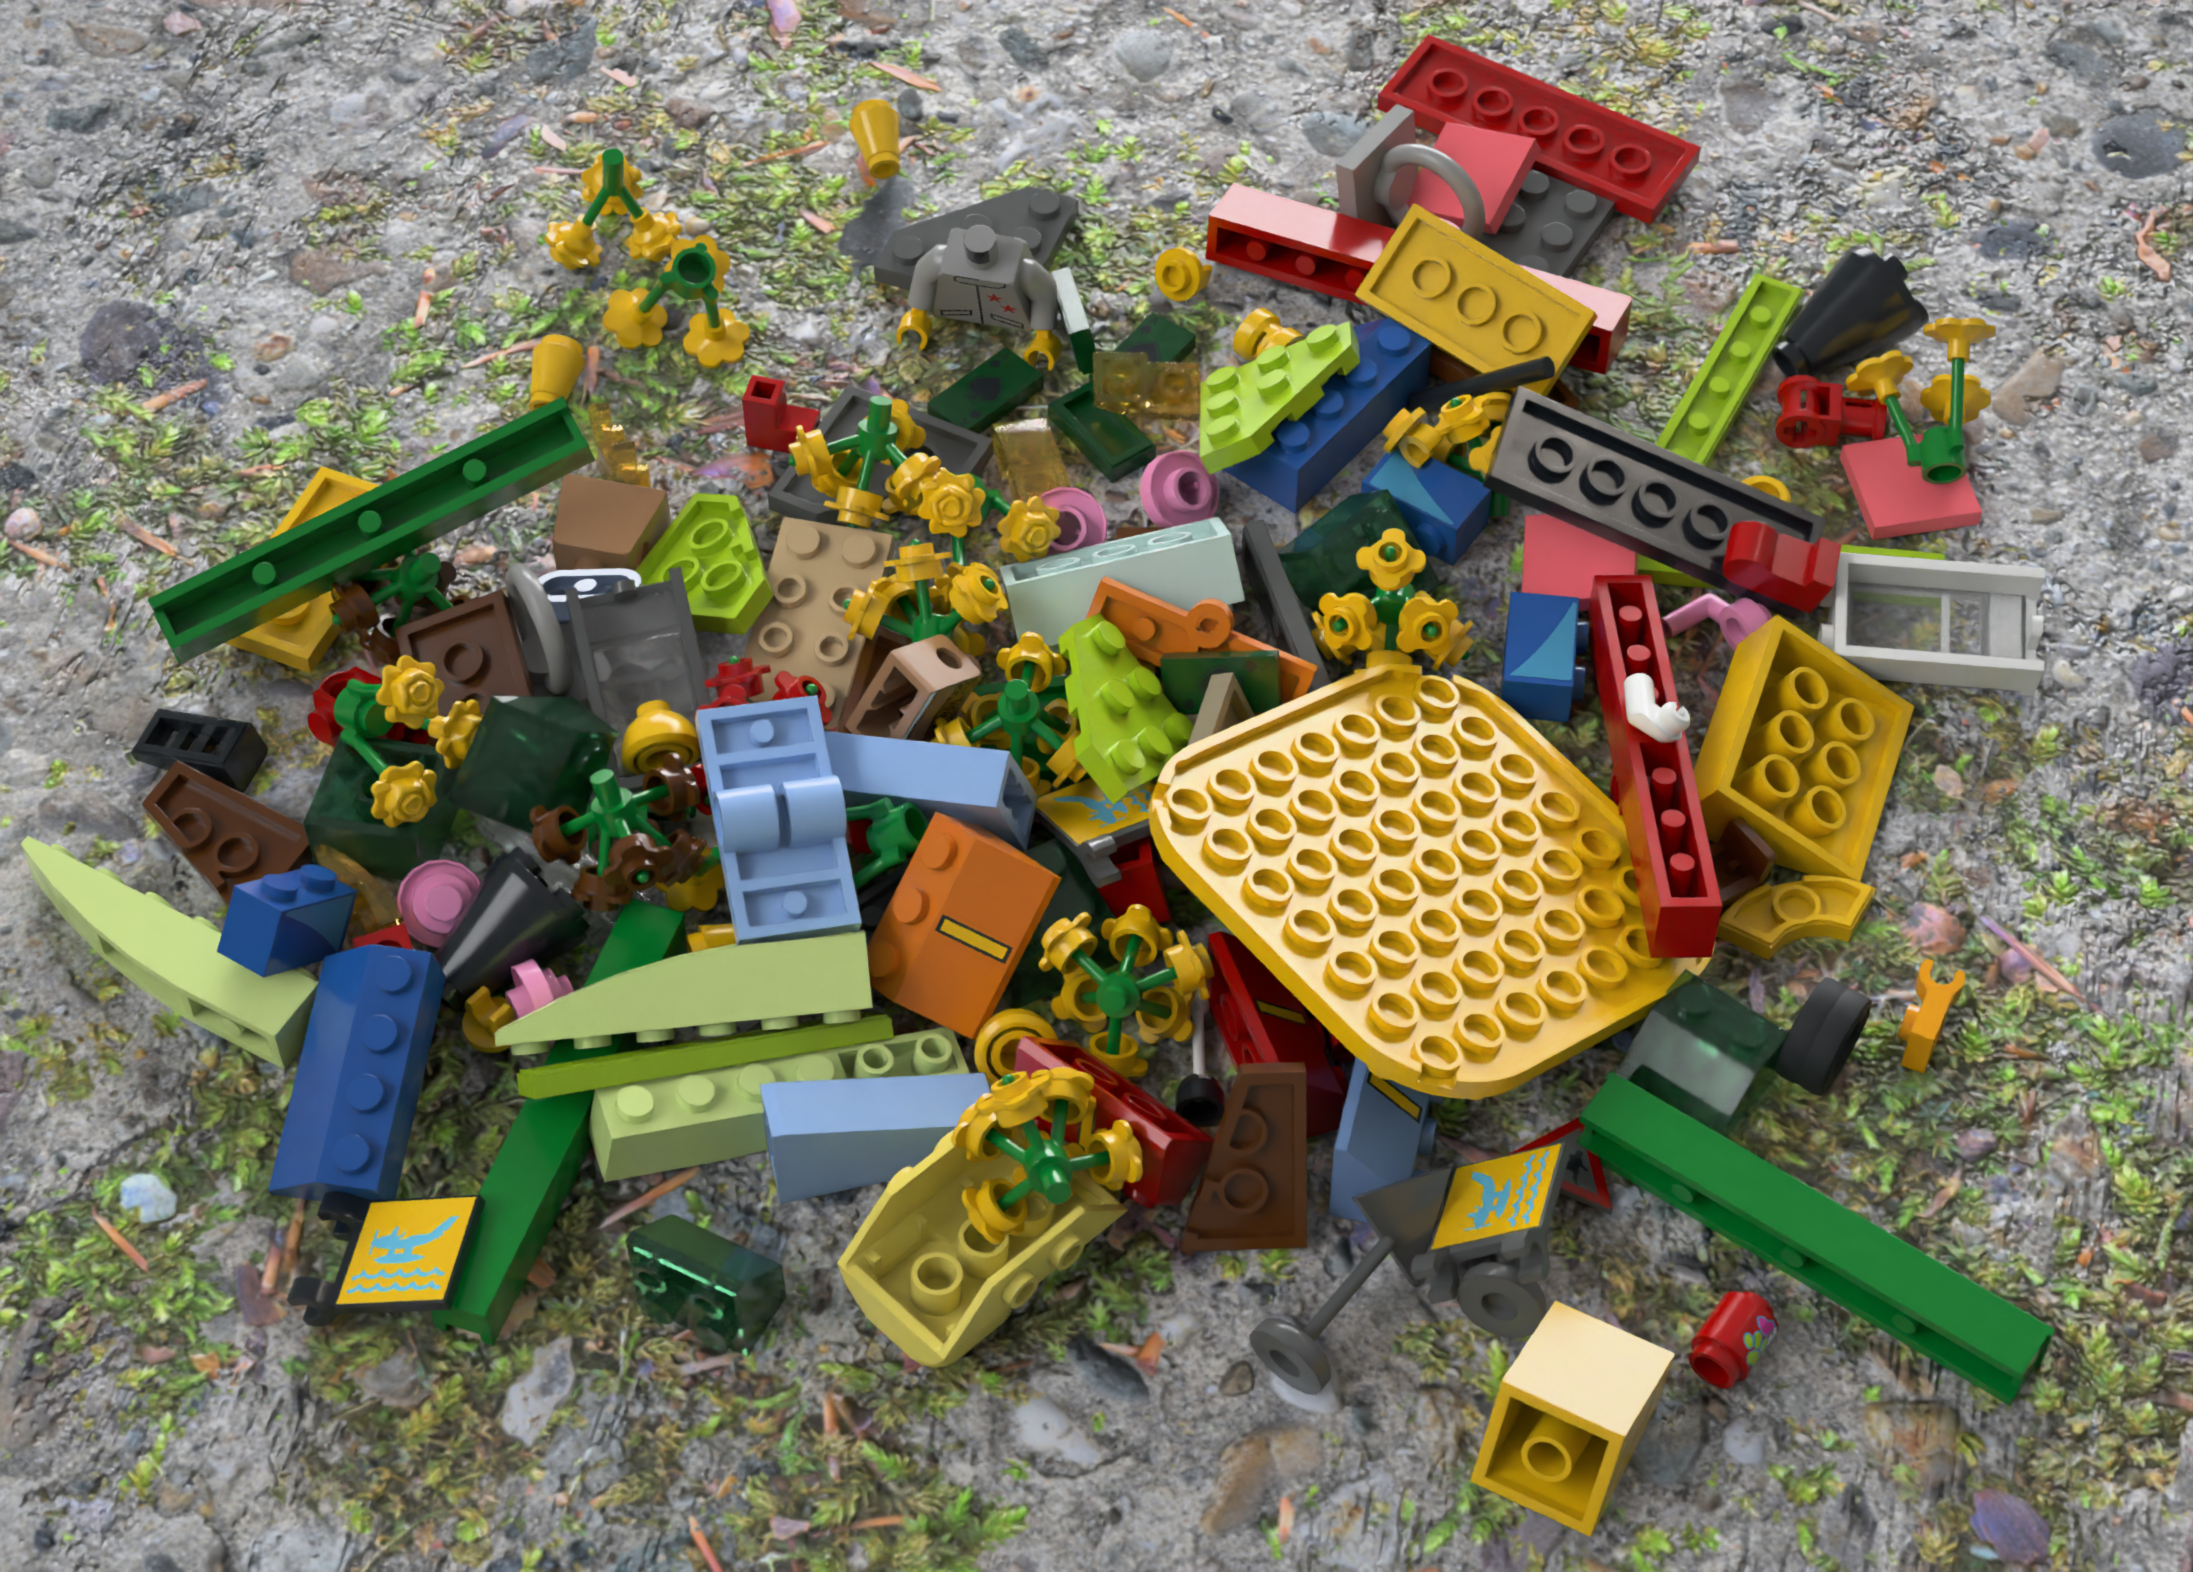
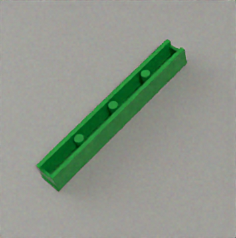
M562 396L147 600L180 665L331 591L330 584L335 581L341 586L594 462L595 458Z
M631 898V902L625 904L583 988L621 972L686 954L685 913ZM636 1032L611 1034L612 1045L586 1049H574L573 1038L560 1039L555 1041L543 1066L640 1050L643 1042H637ZM595 1089L540 1099L526 1098L478 1193L486 1203L451 1310H431L435 1328L447 1331L449 1325L480 1334L483 1343L494 1346L592 1147L588 1127Z
M1612 1071L1608 1073L1604 1085L1580 1114L1579 1122L1585 1126L1584 1131L1575 1142L1597 1155L1602 1165L2010 1406L2034 1369L2036 1367L2040 1368L2044 1362L2056 1329Z

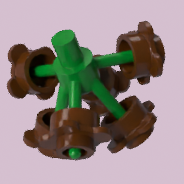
M414 549L404 554V559L396 568L381 569V567H378L341 586L336 581L330 584L331 596L334 602L329 604V609L333 616V624L339 626L345 635L355 631L360 637V645L364 649L372 651L373 656L378 661L387 665L397 666L401 654L394 629L412 622L409 620L414 606L425 608L433 615L473 599H470L467 595H458L448 601L446 596L449 584L454 582L457 577L455 567L448 561L440 562V559L430 552L420 556L416 554ZM390 580L389 585L380 589L382 581ZM394 596L396 603L400 606L398 614H385L379 617L375 606ZM374 627L372 632L367 631L370 628Z
M676 753L664 755L663 765L645 774L643 792L634 795L626 788H619L612 770L603 769L595 772L590 777V782L596 798L591 803L592 811L583 816H580L573 808L566 805L551 811H547L542 805H538L530 811V821L534 825L532 840L540 857L547 863H552L557 859L564 860L570 866L578 863L581 857L580 850L587 843L586 828L596 823L598 824L600 839L595 840L591 846L592 854L598 861V865L580 868L579 880L574 882L571 896L576 900L583 901V907L600 913L618 910L620 904L631 902V895L634 893V890L642 891L649 889L656 882H663L667 887L672 886L676 882L683 884L697 874L704 861V856L701 855L707 845V841L704 838L698 839L694 834L689 836L681 828L674 830L665 838L661 835L659 824L653 819L644 820L637 809L639 806L648 804L655 814L667 816L672 822L678 823L685 820L686 810L689 806L697 805L700 802V790L696 779L688 768L683 767V761Z

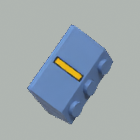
M1356 1057L1334 1146L1328 1215L1369 1223L1352 1199L1353 1196L1426 1173V1171L1416 1169L1420 1154L1431 1156L1438 1125V1119L1430 1118L1428 1114L1431 1102L1443 1104L1444 1097L1420 1092L1393 1080L1381 1079L1372 1074L1367 1065Z

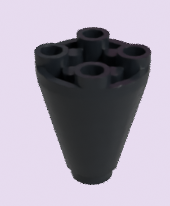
M1862 244L1852 246L1847 250L1778 338L1779 343L1772 348L1773 359L1784 375L1788 378L1795 375L1818 377L1903 342L1928 323V312L1912 296L1904 283L1908 278V273L1902 262L1892 253H1886L1880 257L1876 252Z
M519 846L515 847L509 854L503 852L495 859L434 956L446 975L441 1001L456 1014L465 1006V1001L483 985L489 989L491 997L514 984L511 973L513 966L533 959L539 968H542L577 948L587 938L585 932L590 928V925L582 917L585 911L563 888L559 887L552 894L547 889L549 885L540 876L543 872L540 866Z

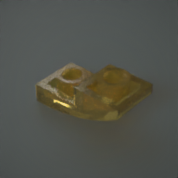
M1093 352L1092 367L1095 407L1143 418L1199 421V363L1148 362V353Z
M610 403L588 404L594 452L602 479L651 488L649 464L637 462L635 441L625 442L623 424L612 423Z
M1045 418L995 423L990 426L1001 479L1008 478L1013 502L1020 500L1026 504L1029 498L1033 496L1040 497L1044 492L1058 487H1070L1061 454Z
M326 844L313 848L319 866L332 870L336 873L337 880L358 891L349 924L359 920L364 934L367 935L404 923L403 916L394 901L380 883L362 866L342 852Z

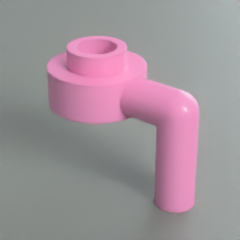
M1706 593L1660 619L1664 636L1671 639L1707 618H1711L1720 625L1726 642L1735 652L1739 642L1773 617L1764 605L1755 603L1749 598H1741L1729 604L1716 594Z

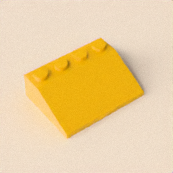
M1777 614L1737 644L1693 771L1707 837L1715 843L1718 842L1729 821L1742 817L1776 853L1777 860L1774 864L1809 875L1835 876L1860 882L1915 706Z

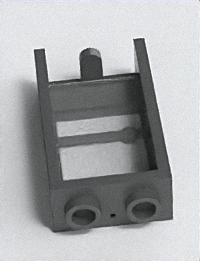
M681 567L669 569L668 581L636 587L634 579L620 580L612 584V592L580 599L577 588L565 590L566 606L603 769L612 770L619 788L628 789L632 795L643 792L645 774L636 775L623 767L621 762V745L628 726L637 718V708L648 701H666L671 705L673 712L684 716L696 729L694 715L697 708L701 705L711 704L709 690L704 684L706 677ZM702 756L695 763L684 765L683 767L690 770L695 764L703 765Z

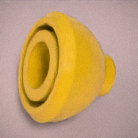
M663 700L648 701L637 708V718L628 726L621 745L622 765L625 769L636 775L646 774L650 770L661 767L664 755L669 753L678 754L683 761V766L695 763L701 756L698 734L693 724L681 714L673 712L671 705Z
M1016 1008L995 1014L983 1025L975 1042V1064L979 1073H985L989 1084L993 1085L1002 1079L1004 1075L1014 1073L1016 1050L1023 1036L1058 1039L1053 1027L1047 1020L1030 1010Z

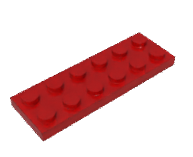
M1427 34L1378 94V110L1388 113L1396 104L1414 111L1415 125L1437 135H1440L1446 122L1533 138L1537 141L1541 151L1532 169L1615 202L1614 210L1650 225L1699 162L1701 147L1430 34Z

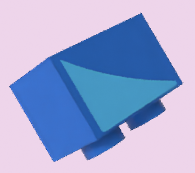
M1398 448L1390 455L1386 453L1362 480L1359 519L1369 523L1374 529L1381 532L1392 528L1400 529L1405 533V541L1408 544L1423 551L1427 556H1434L1454 566L1488 525L1492 490L1483 487L1482 482L1432 457L1418 469L1405 460L1400 448Z
M1510 592L1500 698L1524 719L1568 723L1571 700L1582 701L1586 666L1575 665V655L1585 656L1588 622L1578 621V597Z
M313 864L303 865L301 869L278 875L267 874L262 879L235 885L217 952L263 978L324 961L325 956L339 953L342 950L358 891L337 880V875L332 870Z

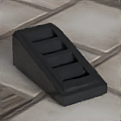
M158 708L132 749L131 754L137 761L167 771L178 760L239 792H245L266 758L268 748L252 723ZM173 732H178L170 747H164ZM197 738L194 744L192 745L191 749L188 751L194 739Z

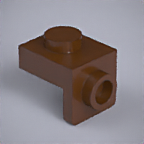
M1742 817L1729 821L1720 840L1710 845L1722 902L1721 912L1727 910L1734 902L1748 892L1762 886L1777 860L1776 853Z

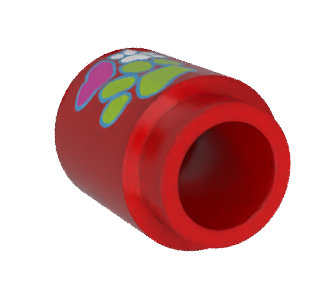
M1748 1291L1725 1293L1691 1341L1692 1352L1689 1355V1364L1694 1372L1707 1383L1723 1389L1731 1388L1736 1381L1745 1380L1779 1330L1778 1322L1774 1317L1770 1304L1761 1296Z

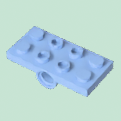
M817 695L697 710L695 723L736 945L813 938L859 931L862 922L845 840L846 809L844 795L838 776L832 774Z

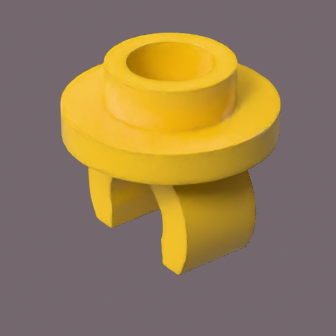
M1175 247L1166 250L1159 256L1155 265V280L1160 291L1166 297L1174 301H1184L1193 298L1200 290L1207 287L1213 267L1209 264L1202 266L1200 260L1192 251L1183 247Z
M1418 407L1412 413L1403 408L1382 432L1388 438L1383 450L1390 455L1400 448L1405 460L1418 469L1433 455L1434 452L1432 450L1443 438L1435 428L1421 423L1427 414L1421 407Z
M483 985L465 1001L467 1011L462 1020L464 1037L468 1044L478 1051L486 1053L501 1052L510 1048L511 1045L496 1046L494 1033L503 1026L515 1020V1013L513 1008L507 1003L506 998L490 997L489 989Z

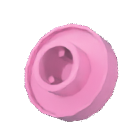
M1178 450L1159 455L1147 465L1141 477L1140 496L1143 509L1158 527H1175L1212 518L1218 507L1219 488L1215 474H1208L1200 456L1193 452Z
M1058 487L1044 492L1040 496L1046 506L1054 507L1059 511V518L1055 524L1061 528L1060 536L1050 544L1046 556L1105 542L1107 538V519L1102 506L1091 494L1077 487Z
M447 859L427 861L412 869L400 883L395 899L397 918L401 924H406L409 936L418 943L439 948L477 890L480 881L463 864Z
M530 959L511 968L515 988L506 991L505 997L507 1003L513 1008L515 1020L562 996L574 992L565 974L556 978L550 968L541 970L537 963ZM556 1040L548 1041L549 1049L553 1047Z

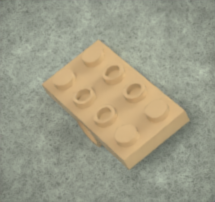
M783 517L767 572L774 596L752 626L743 658H752L754 667L770 665L771 672L762 674L765 692L749 697L750 704L772 701L774 694L779 690L774 682V678L780 671H787L792 676L798 678L802 675L811 676L823 686L826 692V701L824 703L833 716L832 720L826 726H823L824 731L830 732L831 726L837 727L864 637L855 633L852 641L847 639L852 625L842 621L846 612L843 602L846 599L852 598L855 589L867 593L872 580L876 581L881 577H887L890 567H884L883 561L892 560L895 549L893 534Z

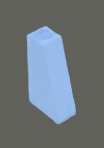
M824 731L832 774L837 775L840 780L845 808L870 805L885 797L891 800L894 807L911 802L921 809L928 823H930L934 813L939 812L979 824L1019 851L1026 852L1038 796L1009 751Z
M985 1073L771 1082L760 1085L768 1153L780 1204L890 1181L901 1169L908 1166L914 1168L933 1153L938 1142L946 1134L954 1131L961 1115L968 1107L974 1105L982 1095L990 1093Z

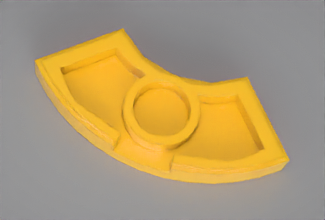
M1803 875L1801 881L1783 883L1772 887L1767 883L1748 892L1725 911L1719 920L1716 936L1767 960H1770L1782 946L1803 937L1827 936L1849 943L1874 899L1876 888L1847 878L1825 875Z

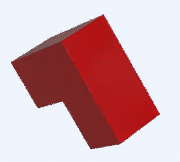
M756 375L751 376L742 398L747 446L790 454L788 444L797 442L795 427L801 425L805 433L814 431L821 423L820 410L787 404L786 387L783 380Z

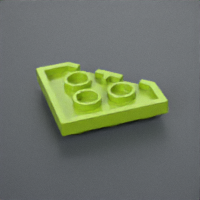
M1350 321L1338 326L1333 324L1321 326L1313 330L1306 339L1287 347L1283 345L1270 347L1260 353L1256 360L1237 368L1233 366L1220 368L1210 374L1206 381L1200 383V459L1209 475L1261 454L1274 442L1271 432L1277 428L1284 418L1287 417L1289 421H1297L1325 395L1321 386L1328 381L1331 375L1336 371L1338 375H1347L1360 363L1359 340Z
M694 493L635 570L640 575L644 586L668 581L669 569L681 567L695 631L745 635L756 623L758 616L774 596L747 513L737 495Z
M1098 613L1073 624L1058 638L1060 655L1070 660L1072 674L1064 682L1069 714L1079 719L1081 734L1073 740L1076 758L1114 805L1158 781L1167 762L1175 754L1188 746L1194 724L1185 715L1177 712L1161 691V684L1157 677L1149 669L1141 666L1126 647L1124 636L1120 630Z

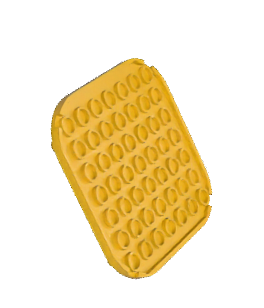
M1410 664L1382 665L1357 672L1185 747L1167 762L1150 799L1149 825L1151 834L1162 861L1353 1055L1367 1065L1372 1074L1381 1079L1393 1080L1401 1085L1427 1094L1447 1098L1480 1100L1484 1097H1491L1510 1091L1680 999L1697 984L1711 959L1650 957L1623 816L1619 815L1618 806L1510 705L1482 686L1453 674L1451 681L1435 675L1425 676L1422 675V666Z

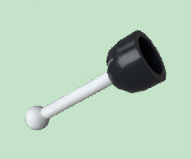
M1195 994V999L1191 1003L1190 1008L1192 1022L1195 1025L1192 1035L1193 1074L1184 1078L1177 1086L1175 1112L1196 1127H1206L1216 1124L1222 1119L1225 1110V1095L1221 1084L1214 1077L1206 1076L1204 1016L1210 1009V1003L1208 999L1203 1001L1199 994Z

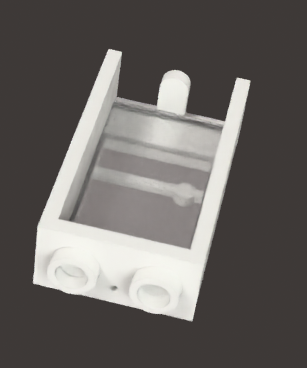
M1840 552L1834 588L1819 603L1820 607H1828V624H1820L1817 641L1875 680L2019 691V695L2034 696L2044 673V661L2036 660V649L2041 640L2044 626L2043 616L2036 615L2038 594L2045 580V568Z

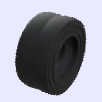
M1825 977L1810 994L1791 1027L1777 1060L1776 1073L1780 1077L1798 1084L1810 1093L1822 1096L1834 1083L1852 1053L1868 1019L1872 1000L1856 990L1849 989L1833 978Z

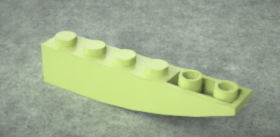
M27 836L20 845L34 881L63 918L102 958L141 990L185 1019L284 1070L303 1048L319 982L309 971L299 967L263 978L217 952L222 933L209 920L200 916L192 919L174 910L158 894L153 892L143 894L125 885L112 871L105 868L95 870L79 862L70 851L58 844L48 846L30 836Z
M860 930L785 941L748 943L738 946L735 943L681 954L618 973L562 996L503 1026L494 1033L496 1046L511 1045L512 1055H528L548 1052V1041L573 1038L574 1049H586L612 1045L611 1034L636 1032L637 1042L642 1043L674 1039L673 1028L698 1026L699 1036H715L737 1032L736 1022L761 1019L762 1030H773L799 1026L798 1015L823 1013V1022L826 1024L861 1020L860 1009L873 1008L865 931Z
M942 1027L896 1035L894 1038L595 1089L588 1133L603 1180L608 1182L718 1162L768 1150L760 1085L791 1081L965 1074L970 1072L953 1030Z

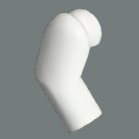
M1636 673L1626 678L1624 681V695L1628 722L1660 743H1670L1679 740L1682 737V732L1690 725V716L1684 706L1676 711V702H1667L1661 708L1656 705L1654 683L1652 678L1646 674Z

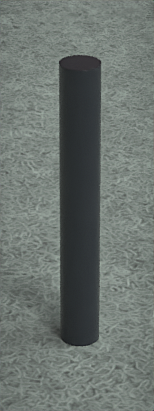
M1545 356L1416 391L1409 395V406L1412 411L1421 407L1426 412L1441 408L1448 401L1461 395L1468 394L1474 399L1486 393L1501 392L1542 381L1554 376L1555 366L1552 359Z

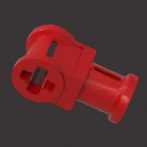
M1795 375L1786 378L1777 388V402L1782 408V414L1776 422V437L1784 445L1797 449L1809 448L1815 445L1836 446L1839 435L1871 438V441L1881 440L1885 431L1887 405L1880 404L1877 396L1875 399L1842 396L1843 384L1823 383L1815 377ZM1801 391L1806 392L1805 403H1801ZM1797 421H1801L1800 433L1796 432Z

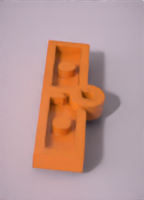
M1106 576L1100 580L1086 616L1087 619L1100 613L1106 621L1111 622L1120 630L1124 636L1125 645L1133 656L1161 667L1160 658L1164 653L1279 650L1234 631L1233 613L1228 605L1220 600L1212 598L1201 600L1189 612ZM1279 650L1283 704H1286L1308 693L1318 666Z

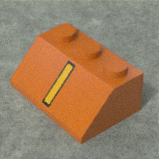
M935 812L867 946L870 986L894 1003L970 1039L976 1040L983 1025L991 1018L1062 878L981 825Z

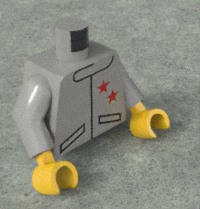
M975 225L968 230L955 228L950 231L947 245L939 244L934 246L918 260L914 269L907 301L911 311L903 315L896 333L898 345L901 346L906 330H915L922 337L919 351L923 350L932 330V322L926 314L927 311L933 310V316L1033 332V329H1036V336L1025 351L1023 360L1034 367L1039 351L1043 352L1049 360L1048 370H1052L1063 350L1059 338L1052 334V329L1057 328V284L1055 278L1034 260L1026 241L1021 238L997 235L986 225Z

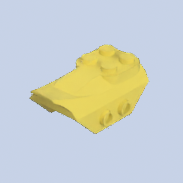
M1021 1124L1016 1126L1013 1142L1027 1150L1025 1146L1026 1135ZM951 1131L938 1142L933 1153L914 1168L911 1166L905 1167L893 1176L837 1264L845 1285L870 1322L920 1365L932 1368L948 1366L960 1359L1004 1323L1011 1314L1012 1309L1019 1308L1026 1303L1036 1291L1039 1282L1055 1269L1063 1271L1069 1268L1079 1258L1087 1243L1128 1211L1117 1200L1121 1192L1118 1190L1112 1191L1106 1184L1101 1185L1091 1177L1088 1169L1075 1171L1073 1181L1071 1182L1073 1194L1069 1200L1061 1204H1053L1047 1200L1045 1194L1033 1190L1024 1197L1028 1209L1027 1217L1024 1220V1231L1018 1236H1013L1009 1233L1005 1235V1240L999 1245L992 1244L971 1223L968 1209H966L962 1201V1193L968 1187H973L977 1190L982 1188V1183L987 1179L1003 1178L1014 1184L1013 1171L1022 1164L1006 1153L994 1161L986 1162L982 1160L978 1163H972L966 1158L967 1150L964 1147L957 1148L952 1144L951 1137L953 1131Z

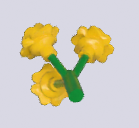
M609 148L603 154H599L596 157L591 168L581 173V181L589 185L583 188L582 198L592 203L586 214L579 215L574 224L568 221H562L561 224L550 222L547 226L548 233L545 235L544 240L550 245V256L555 262L561 263L566 269L576 270L578 268H585L587 265L598 267L600 264L599 256L603 252V248L594 241L592 236L597 227L595 219L599 214L607 216L614 209L618 215H625L629 210L631 213L629 219L634 228L633 234L626 239L625 245L630 249L629 255L633 260L643 257L653 262L664 260L666 255L670 254L671 246L677 241V236L682 232L683 227L678 223V215L675 212H669L665 215L662 212H657L652 216L646 207L638 205L635 200L640 199L643 195L642 188L636 184L641 180V171L629 165L622 151L617 148Z

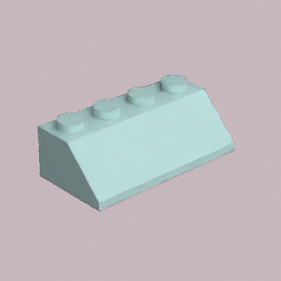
M1219 517L1044 556L1043 558L1031 559L1025 563L1018 562L999 567L1005 594L1008 597L1007 602L1017 643H1019L1022 634L1034 632L1043 637L1044 643L1048 645L1053 653L1060 652L1058 638L1073 624L1086 619L1100 580L1104 576L1189 612L1195 604L1204 599L1220 600L1228 605L1231 611H1233L1232 604L1245 601L1232 536Z

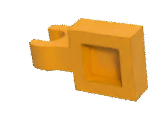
M1928 958L1920 965L1915 982L1916 994L1923 1003L1921 1007L1909 1004L1897 1036L1898 1039L1907 1042L1901 1066L1923 1074L1938 1042L1951 1006L1959 1000L1965 982V972L1957 970L1951 983H1936L1930 976L1934 961Z

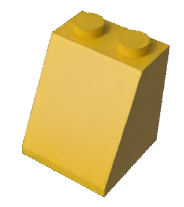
M1554 1301L1501 1381L1470 1482L1591 1537L1655 1411L1675 1353L1558 1301Z

